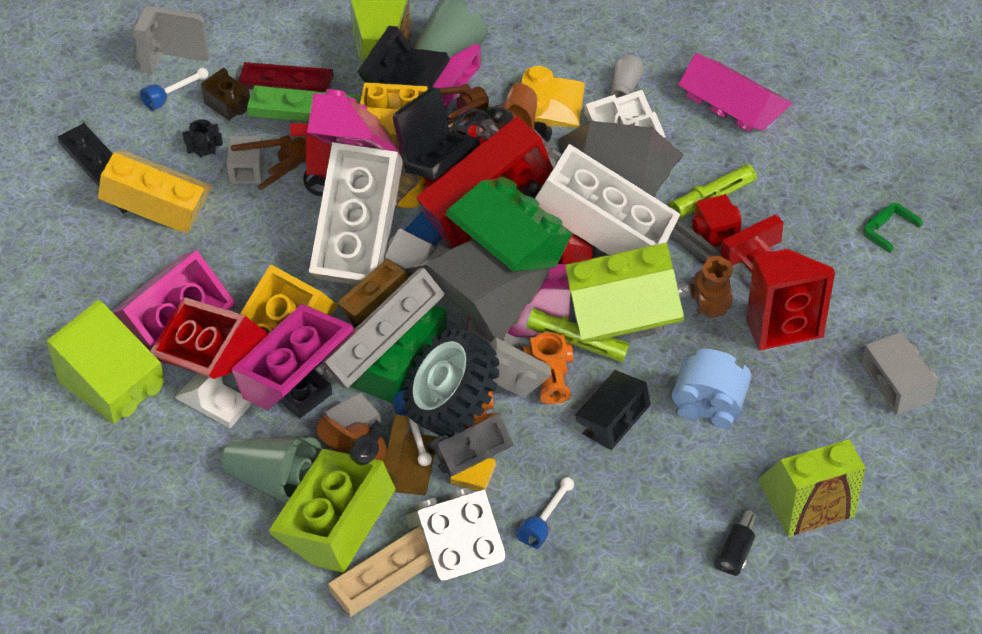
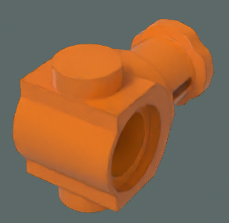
M544 332L536 337H531L529 346H523L522 351L550 365L551 377L541 384L540 400L546 405L564 403L571 397L570 388L566 386L564 377L568 373L567 363L573 362L571 342H565L564 334L558 335L553 332Z

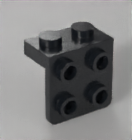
M388 26L357 73L364 83L427 86L429 89L433 87L450 61V57L446 52L411 48L398 27Z
M429 88L393 115V123L406 173L435 180L443 176L444 172L462 161L476 148L474 137L449 130L439 88Z

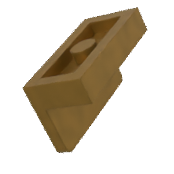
M387 258L337 303L351 324L356 328L395 292L409 276L403 269Z
M395 415L384 464L395 486L396 493L424 496L428 491L435 454L433 455L429 452L426 443L437 437L421 434L425 450L432 457L430 465L421 466L418 463L419 451L413 433H410V420L408 416Z

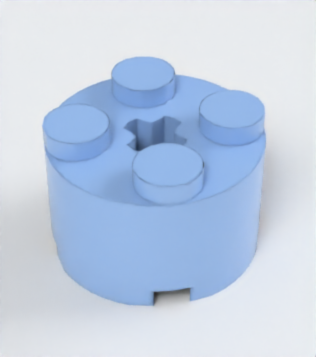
M698 349L696 355L690 356L689 352L684 356L672 392V399L678 407V415L692 420H697L698 415L711 418L715 426L730 428L733 421L738 419L741 414L752 377L750 370L746 365H744L742 370L735 364V357L722 351Z

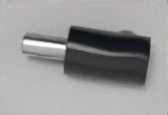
M745 511L740 523L729 527L714 560V566L717 570L738 576L746 565V558L755 540V534L751 528L756 519V514L752 511Z

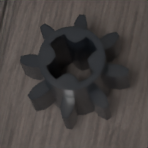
M205 119L195 120L190 123L189 131L182 132L187 153L194 152L200 158L209 154L215 155L216 146L223 145L218 124L212 125L210 121Z

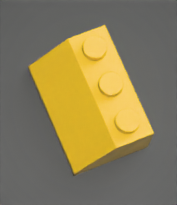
M122 150L113 153L101 174L98 199L172 229L188 233L212 185Z

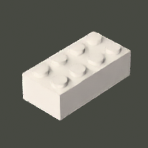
M332 142L309 273L315 279L357 285L386 260L384 256L387 252L403 163L398 152Z
M570 144L535 198L539 202L541 209L561 219L562 225L570 232L578 235L608 255L667 242L681 215Z

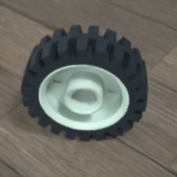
M452 328L451 331H443L441 337L438 335L433 337L432 346L426 344L422 348L424 354L422 356L417 354L414 362L417 363L416 367H410L407 373L411 376V379L405 380L404 388L407 391L403 393L402 400L406 402L403 405L404 410L408 412L406 415L413 422L439 436H450L455 432L465 431V425L470 427L475 423L474 415L480 417L485 411L481 407L483 403L489 405L492 399L488 395L489 391L496 390L497 383L493 381V379L499 377V370L495 368L499 365V359L495 357L497 355L496 351L488 343L464 329Z

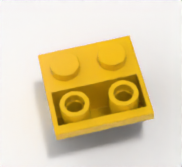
M364 83L360 104L367 106V111L377 116L399 147L393 115L428 90V87Z

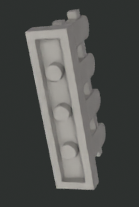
M419 268L361 324L353 328V331L313 369L320 375L325 373L329 378L334 377L343 388H348L426 314L445 293L424 268Z

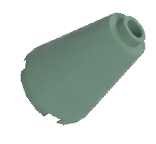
M439 0L413 48L446 52L449 57H452L474 44H481L488 35V30L485 22L476 11L471 14L465 9L468 4L464 0Z
M308 436L234 439L222 449L220 462L226 474L286 505L318 457L317 449L322 450V447L316 438Z

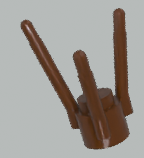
M464 84L459 87L439 88L441 95L460 94L456 99L458 109L447 115L448 120L456 119L465 110L480 109L484 111L489 106L487 93L482 87L477 86L471 89L469 84ZM473 112L465 115L460 120L459 124L475 116L478 112ZM454 120L448 123L449 130L452 129Z
M286 135L279 139L232 145L231 151L281 146L277 153L280 162L268 169V174L272 176L258 186V189L262 190L306 161L305 139L298 137L292 140L289 135Z

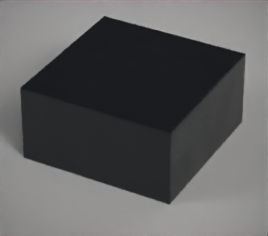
M312 369L292 388L294 398L302 402L298 404L288 394L279 401L301 419L332 395L331 383ZM309 383L317 388L312 394L310 393Z

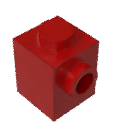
M727 194L697 201L695 216H692L691 219L694 232L702 235L703 239L714 247L722 246V240L741 231L742 221L739 208L736 205H732Z

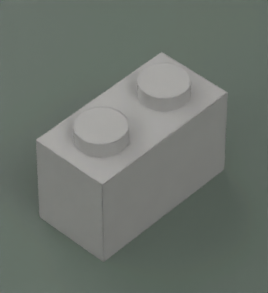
M902 332L865 345L862 366L896 414L934 400L938 386L937 376L920 358L917 347L910 343Z

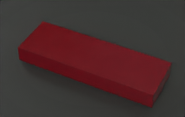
M244 62L238 82L252 90L254 86L326 92V89L331 87L334 73L333 69Z

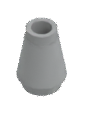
M623 55L615 62L611 96L615 94L616 98L632 93L644 74L643 62L638 57Z

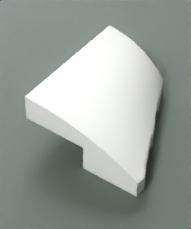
M643 90L616 98L614 94L588 103L585 106L584 114L588 121L651 127L664 138L666 137L656 113H652Z

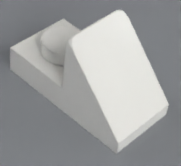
M196 374L175 396V399L228 428H231L251 406V402L243 399L241 393L224 385L222 377L212 379L200 374Z

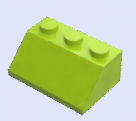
M667 242L565 265L582 343L685 321Z
M322 449L270 527V534L313 566L344 573L396 490L384 462L373 459L367 465L360 466L350 458V454Z

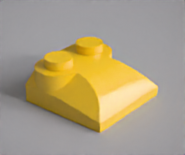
M533 66L525 70L522 83L532 88L537 95L535 122H543L550 126L578 128L580 125L585 83L554 77L552 71L543 66Z

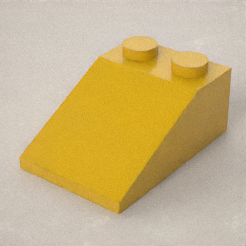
M270 264L240 314L247 316L269 334L301 304L332 316L338 305L321 291Z

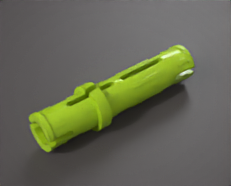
M744 164L742 167L704 186L697 185L691 188L690 193L670 201L668 207L680 213L681 215L678 219L681 220L683 217L695 212L697 201L724 194L729 195L750 183L756 182V171L750 164Z
M533 307L526 325L527 329L541 333L553 332L558 335L564 334L565 342H571V344L623 363L630 344L629 342L610 337L582 343L579 326L569 321V317L563 316L560 318Z

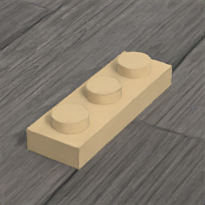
M420 526L328 583L329 592L350 617L432 565Z

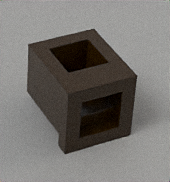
M225 68L220 69L201 83L204 104L227 120L247 111L250 100L249 88L229 76L228 70Z

